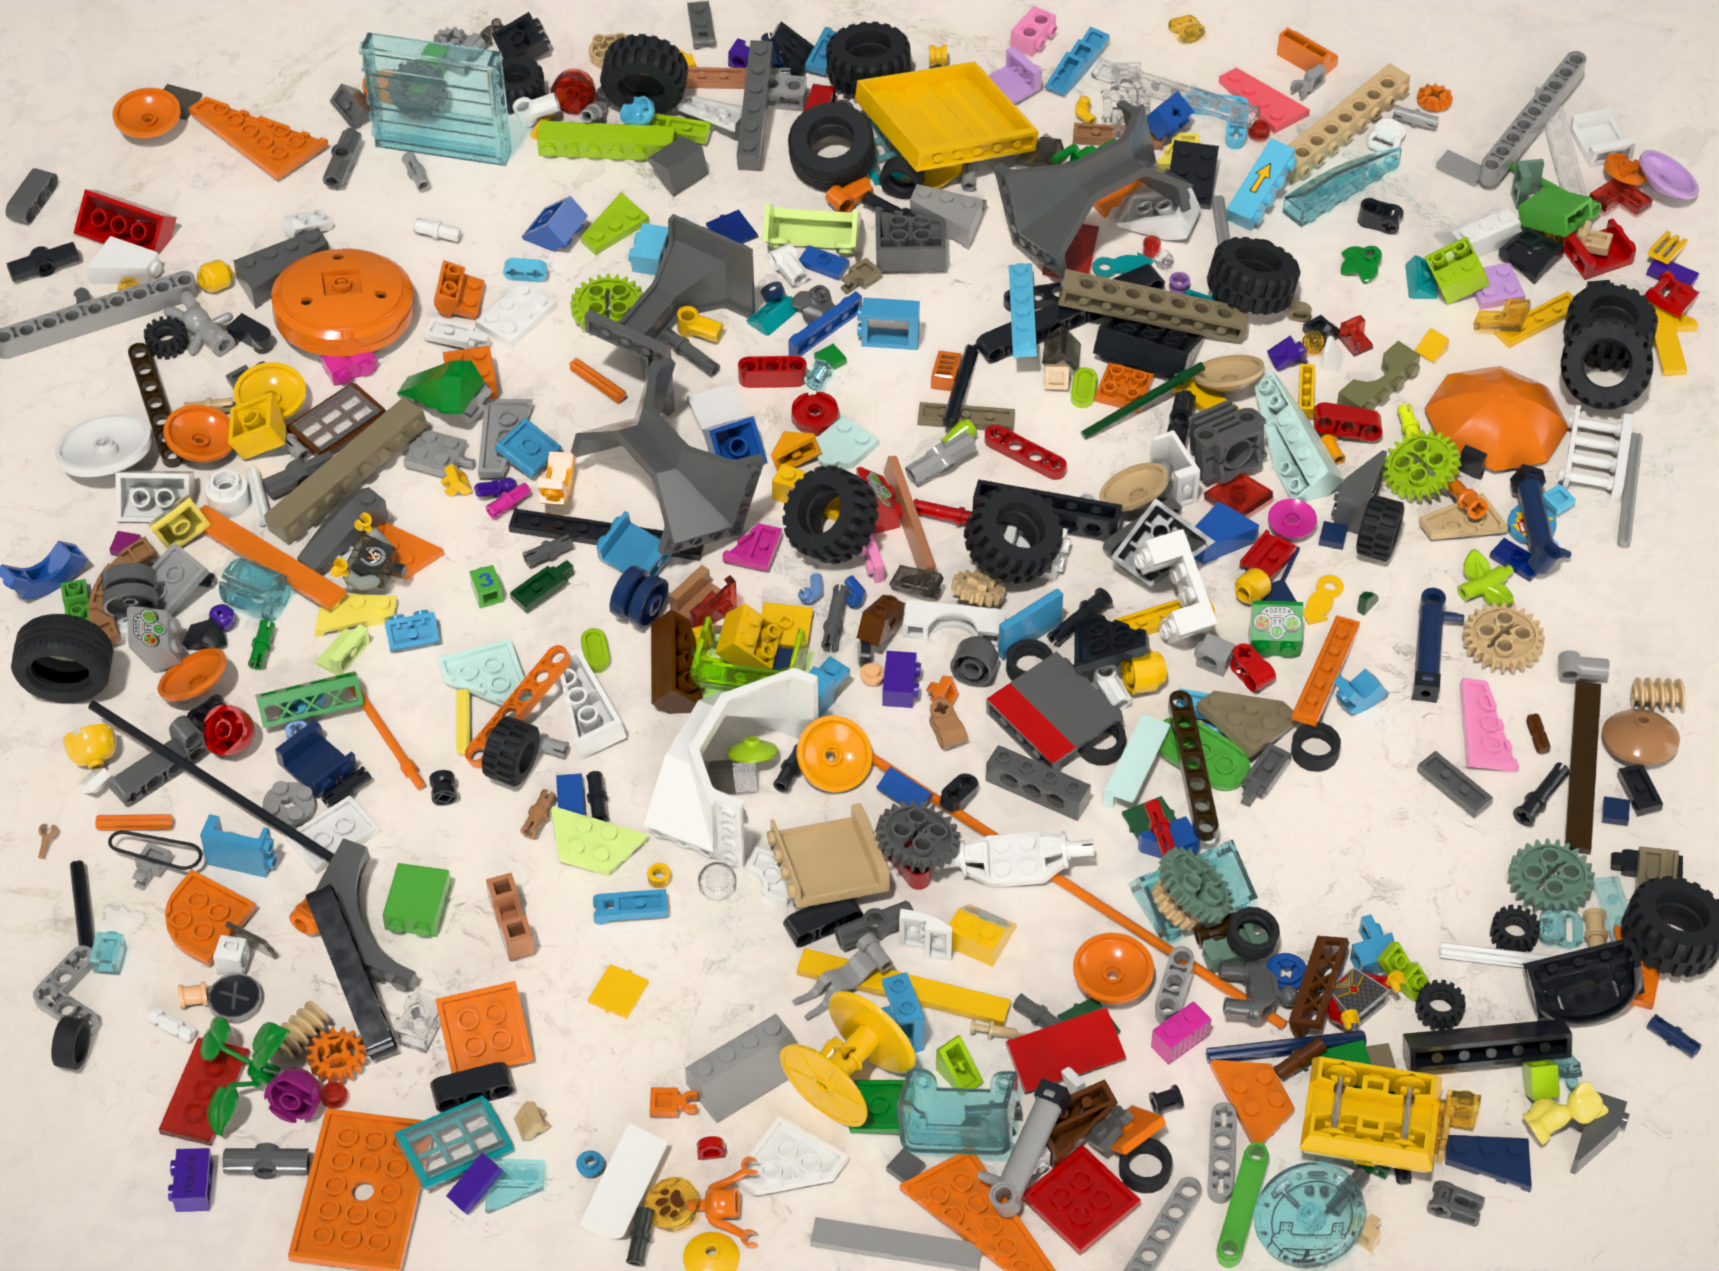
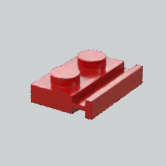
M1266 529L1242 557L1239 567L1260 569L1272 581L1294 555L1297 546L1278 535H1271L1269 530Z

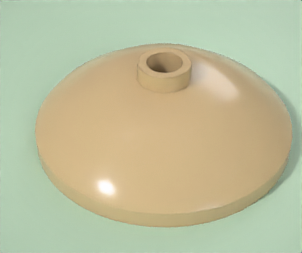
M1228 355L1213 358L1203 362L1205 370L1194 376V380L1200 386L1213 391L1235 393L1260 378L1265 370L1264 362L1260 358L1250 355Z
M1141 463L1130 466L1112 476L1103 485L1099 493V499L1104 502L1121 504L1122 512L1142 509L1150 505L1155 498L1157 499L1164 492L1169 482V473L1163 465L1158 463Z

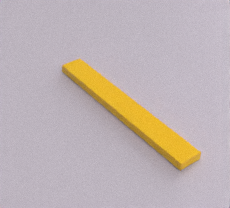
M804 948L797 967V975L818 980L826 971L838 969L844 966L850 959ZM877 968L862 984L854 989L887 997L882 986V979L903 972L891 969L880 972ZM908 974L920 1006L987 1023L994 1021L995 1025L1004 1026L1011 1005V999Z

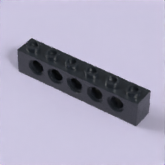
M978 479L973 495L972 511L979 501L991 490L996 491L999 487H1007L1009 489L1010 486L1014 485ZM1016 486V487H1019V490H1023V489L1025 488V487ZM1026 488L1032 490V494L1042 496L1046 504H1051L1054 508L1053 513H1057L1059 516V525L1068 529L1069 534L1107 540L1120 529L1121 504Z

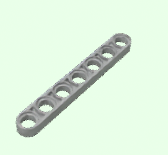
M1184 1177L1177 1183L1123 1271H1156L1201 1198L1202 1186L1196 1178ZM1185 1186H1191L1195 1188L1197 1193L1194 1196L1188 1197L1181 1192V1189ZM1177 1207L1184 1214L1179 1218H1174L1169 1215L1168 1210ZM1166 1229L1169 1231L1170 1237L1159 1239L1156 1237L1155 1231ZM1146 1250H1151L1156 1253L1157 1258L1153 1261H1146L1142 1258L1141 1254Z

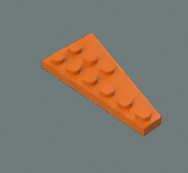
M204 97L189 107L190 115L277 181L329 146L328 139L322 137L316 139L311 137L308 132L302 131L299 133L291 130L290 126L263 116L258 118L251 116L248 111L243 109L241 111L231 109L229 104L209 97Z
M971 1147L899 1184L901 1192L962 1239L971 1242L981 1250L984 1256L1004 1271H1056L1018 1214L1007 1218L1000 1216L996 1212L989 1199L992 1185L984 1183L977 1178L979 1171H988ZM1004 1196L999 1203H1007L1008 1200Z

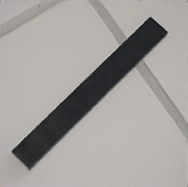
M514 508L509 523V532L557 539L568 534L570 536L568 539L571 538L572 542L597 545L600 537L606 536L612 523ZM640 527L661 539L663 530ZM705 544L673 553L671 557L700 561Z

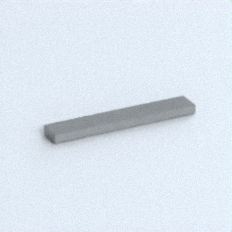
M815 1217L810 1241L811 1247L961 1271H978L981 1250L969 1241Z

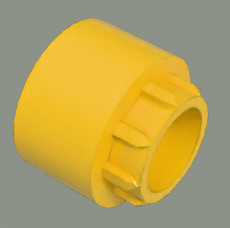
M1150 648L1149 654L1121 662L1122 680L1129 694L1152 692L1165 683L1167 668L1162 654L1154 652Z

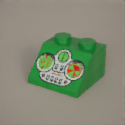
M1252 601L1248 630L1249 644L1260 656H1300L1303 602Z

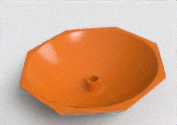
M1502 366L1447 374L1424 408L1436 435L1442 432L1444 438L1449 436L1451 441L1455 442L1460 455L1465 444L1488 454L1484 467L1493 471L1519 468L1522 464L1530 466L1547 463L1569 429L1555 398L1547 386Z

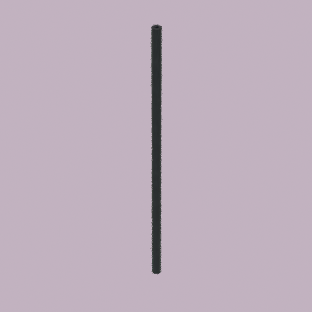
M95 700L90 702L89 710L328 863L332 860L334 853Z

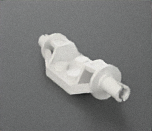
M1036 831L990 835L966 843L965 840H961L956 858L952 859L950 865L945 863L944 868L960 867L963 877L969 876L991 888L1043 884L1062 869L1069 868L1071 857L1094 856L1093 839L1069 842L1066 831L1061 832V834ZM1063 856V858L1046 865L1047 857ZM984 863L985 870L970 867L968 864Z

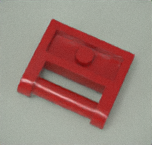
M1665 271L1659 277L1657 284L1646 291L1645 296L1652 304L1681 318L1695 302L1700 292L1696 291L1691 285L1676 280L1673 273ZM1665 287L1671 290L1666 297L1661 295Z

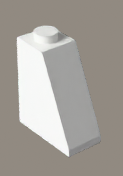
M110 236L86 266L89 281L92 284H142L158 276L162 265L158 252Z

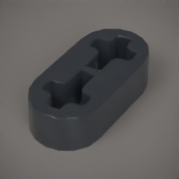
M966 773L954 778L943 788L939 800L940 806L947 811L954 812L960 810L976 795L978 788L977 778Z

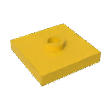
M764 602L762 615L782 628L778 647L805 649V652H807L813 607Z

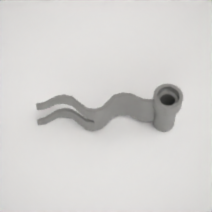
M867 933L858 940L856 947L859 951L844 966L826 971L819 977L809 992L792 1000L794 1005L810 1001L819 996L824 988L832 983L822 1002L804 1016L807 1021L828 1009L829 999L833 993L856 988L877 968L880 972H885L891 968L893 961L880 947V941L873 933Z

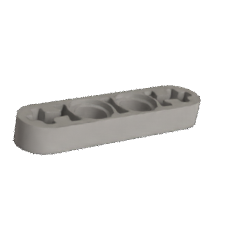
M1226 1102L1218 1103L1213 1107L1210 1121L1207 1193L1210 1200L1218 1204H1224L1231 1199L1234 1187L1237 1114L1234 1106ZM1221 1113H1226V1127L1220 1126ZM1223 1135L1229 1138L1230 1143L1222 1146L1216 1143L1215 1138ZM1225 1160L1229 1167L1225 1170H1219L1214 1166V1162ZM1218 1179H1224L1223 1193H1218Z

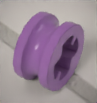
M1175 272L1169 278V290L1171 292L1184 294L1186 289L1190 287V277L1184 272Z

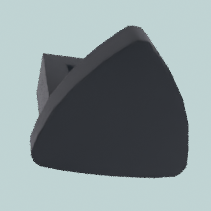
M1322 315L1306 322L1302 328V331L1316 343L1315 345L1318 348L1325 347L1329 336H1333L1336 341L1341 335L1340 329Z
M1465 444L1461 451V466L1458 467V470L1473 478L1482 479L1488 454Z
M209 618L208 620L191 624L182 645L186 649L191 650L202 646L219 648L226 646L227 642L217 621L214 618Z

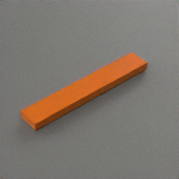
M1336 615L1294 708L1291 720L1316 727L1335 685L1333 681L1338 678L1360 628L1359 621Z

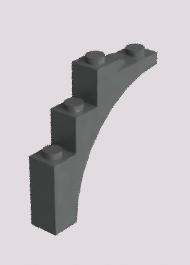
M343 838L315 890L328 884L333 886L370 978L377 982L383 980L391 983L394 988L400 991L407 989L415 992L419 985L416 972L397 963L385 954L369 936L360 914V891L363 876L371 858L366 846Z

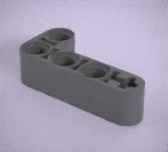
M183 715L176 718L169 727L171 740L163 745L193 764H197L207 753L204 735L187 716ZM152 751L117 774L110 781L109 788L125 806H132L185 772V770L157 752Z

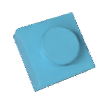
M1561 484L1543 493L1546 507L1555 516L1575 505L1576 499Z

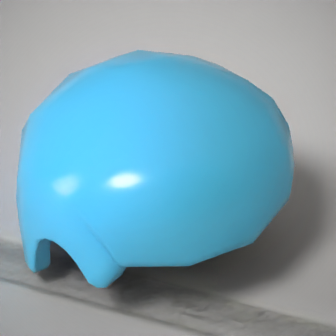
M646 96L634 97L632 104H624L622 106L620 120L627 125H649L654 118L655 108L653 101Z

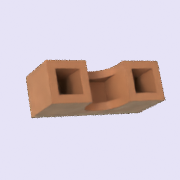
M512 872L486 879L488 897L509 961L535 954L533 936L526 915H523L519 894Z

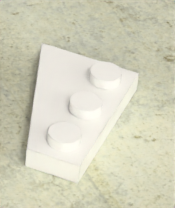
M685 94L678 104L679 111L735 132L740 126L742 106L689 94Z

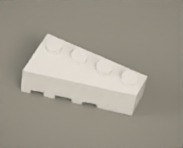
M577 648L569 652L571 663L560 676L575 745L580 760L626 738L622 721L582 652ZM564 655L556 658L557 663L564 658Z

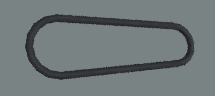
M120 830L111 834L108 839L109 847L116 852L178 870L193 869L201 862L203 856L202 850L196 844ZM125 834L195 848L199 856L192 865L179 866L113 846L112 839L117 835Z

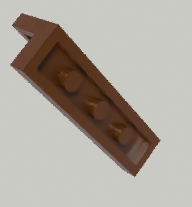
M1317 935L1288 1021L1295 1038L1306 1037L1308 1029L1321 1030L1349 946L1348 938ZM1331 946H1339L1338 951L1334 953ZM1329 966H1331V973L1324 976V974L1328 971ZM1323 987L1325 992L1323 995L1320 996ZM1316 1009L1318 1012L1316 1019L1312 1020L1314 1011Z

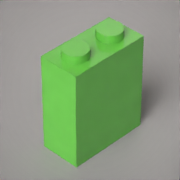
M1544 187L1519 205L1518 214L1521 226L1567 237L1584 225L1586 220L1593 218L1592 198Z
M397 863L382 915L385 930H390L394 933H411L421 937H437L452 885L449 870Z

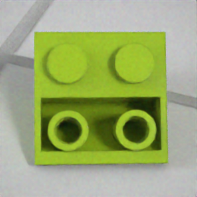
M1467 236L1424 256L1447 305L1490 285L1485 270Z

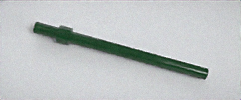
M1199 362L1187 370H1180L1175 373V377L1082 430V437L1085 440L1178 385L1183 386L1191 381L1192 377L1204 371L1205 366L1202 362Z

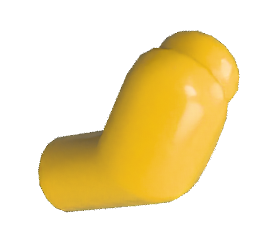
M1082 95L1079 101H1076L1075 115L1087 124H1094L1097 118L1089 112L1091 100L1089 97Z

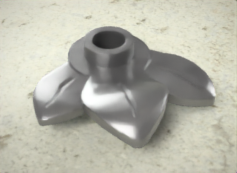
M816 285L809 291H799L791 301L793 307L802 309V317L807 324L815 321L828 309H832L835 306L830 301L829 289L823 285Z

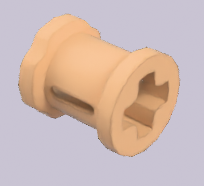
M202 981L200 985L185 987L183 984L178 985L181 1009L185 1008L186 1005L203 1003L204 1006L208 1005L205 981Z

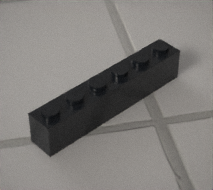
M1564 1019L1403 1034V1059L1409 1071L1413 1072L1572 1058V1032Z

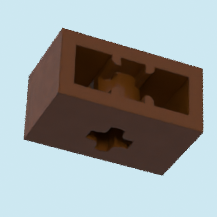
M883 594L862 612L856 638L880 647L900 629L906 603L899 601L895 596Z

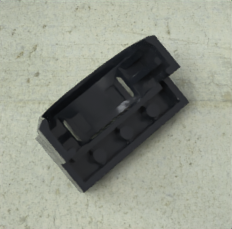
M1629 938L1523 963L1526 981L1538 1019L1544 1017L1551 1020L1564 1019L1568 1024L1577 1025L1596 1023L1616 1015L1626 1008L1637 995L1645 993L1642 964L1634 941L1630 942ZM1605 979L1602 982L1585 988L1563 990L1566 987ZM1612 980L1616 982L1620 994L1618 997ZM1558 993H1559V998H1560V1001H1561V1004H1562V1008H1563V1009H1561L1560 1004H1559V1001H1558V998H1557Z

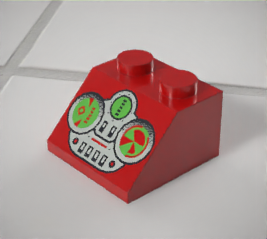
M857 467L856 475L868 482V485L875 492L874 497L878 501L876 511L879 512V517L875 521L877 528L873 534L900 528V517L903 516L900 503H896L894 500L895 494L892 485L887 484L884 476L863 467Z

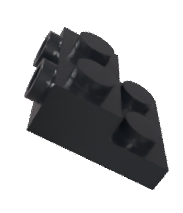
M530 12L492 33L504 60L511 56L512 58L517 56L526 58L528 56L533 61L550 51L548 44L551 41L545 31L541 33V30L544 29L538 17L534 19Z

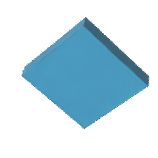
M524 418L495 446V450L531 479L548 464L549 451L560 452L562 449L561 445L527 418Z

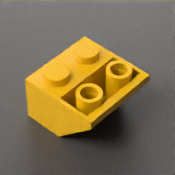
M743 604L726 613L715 654L736 667L769 671L773 667L782 628L747 604Z

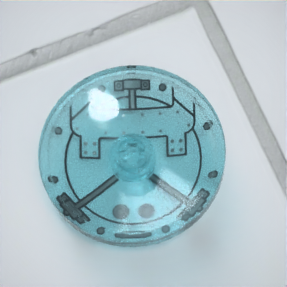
M1325 1162L1300 1163L1278 1173L1263 1188L1254 1210V1227L1265 1250L1277 1261L1297 1268L1319 1267L1337 1260L1357 1242L1366 1221V1202L1357 1182L1342 1168Z

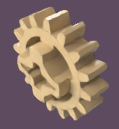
M965 570V573L958 571V574H954L951 584V590L954 591L955 596H961L960 600H967L969 604L977 607H982V604H985L987 607H991L992 604L998 606L1003 601L1006 589L1002 586V582L996 581L987 576V573L977 570L974 573Z
M1159 880L1152 887L1153 891L1151 892L1155 897L1153 901L1157 904L1158 911L1163 913L1170 923L1175 926L1179 924L1182 930L1186 928L1190 931L1200 922L1198 915L1192 918L1189 910L1183 912V906L1181 904L1176 905L1175 897L1168 896L1170 890L1162 886L1165 881Z

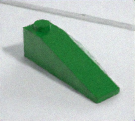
M452 360L408 376L397 394L399 397H404L414 403L421 402L426 408L430 409L433 407L441 414L462 415L484 383V380L472 360Z

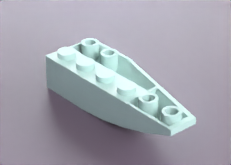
M1271 370L1254 385L1260 413L1267 423L1264 424L1273 467L1291 499L1305 502L1328 496L1344 482V478L1303 410L1276 373Z

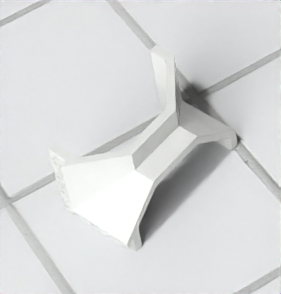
M797 668L780 672L733 690L725 688L698 700L665 755L643 824L649 827L650 833L658 838H665L676 842L681 847H688L699 851L704 856H711L722 860L727 865H735L743 869L745 866L743 806L745 801L713 788L702 759V754L725 716H738L799 739L804 729L819 718L818 676Z

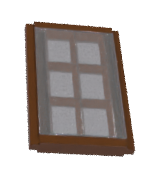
M351 382L288 424L286 431L296 435L298 441L310 450L314 457L327 451L333 454L350 443L383 415L386 410L361 387Z

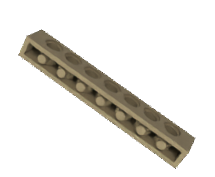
M1065 269L1060 286L1058 305L1239 344L1242 343L1247 329L1248 312L1239 311L1240 309L1235 307L1231 308L1227 303Z

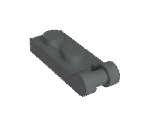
M709 1L687 3L693 48H700L701 45L714 47L715 35Z

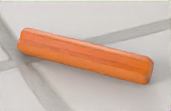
M574 358L569 363L571 371L617 403L625 400L626 392L580 359Z
M171 814L97 815L95 819L97 830L172 829L174 824L173 815Z

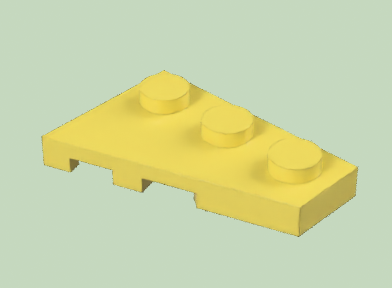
M346 593V596L331 610H327L320 605L315 628L316 638L325 636L324 633L338 630V633H341L345 628L355 627L359 624L365 627L385 624L384 621L389 620V617L396 613L397 596Z

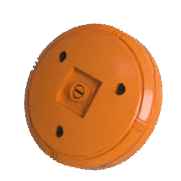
M338 248L306 255L288 265L278 275L271 292L273 319L280 334L298 348L324 356L347 357L384 348L404 334L411 324L414 315L413 286L405 270L396 262L381 254L361 249Z

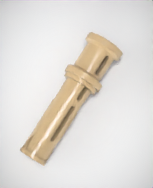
M1601 908L1585 910L1582 913L1583 920L1586 922L1584 938L1589 943V947L1605 944L1608 939V931L1605 929L1604 922L1607 918L1606 911ZM1605 979L1592 981V985L1602 982Z

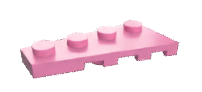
M1462 678L1460 694L1466 765L1469 767L1517 772L1519 764L1517 759L1513 758L1511 752L1513 748L1510 740H1507L1503 731L1505 727L1502 719H1499L1496 713L1497 706L1488 682Z

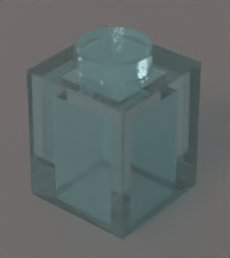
M114 931L96 933L89 958L94 973L121 974L127 952V945L123 934Z

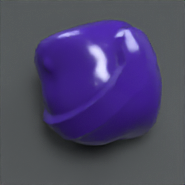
M215 605L209 612V618H214L222 631H229L234 627L236 622L234 610L228 605Z

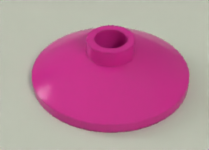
M1284 499L1276 502L1270 508L1268 523L1274 532L1283 537L1302 538L1309 535L1315 529L1317 515L1315 510L1304 501Z

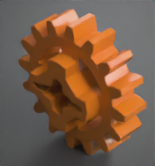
M331 1027L329 1034L322 1030L320 1032L321 1038L313 1037V1046L307 1047L308 1065H310L311 1073H317L318 1080L320 1081L327 1077L329 1084H332L334 1079H338L339 1083L342 1084L346 1076L353 1080V1072L361 1073V1065L367 1062L365 1056L367 1051L361 1036L356 1037L354 1030L347 1034L345 1027H342L340 1032H336L335 1028ZM352 1048H353L354 1051H355L354 1057L351 1056V1049H352ZM320 1054L323 1055V1057H322V1059H323L322 1063H321L320 1060H319Z

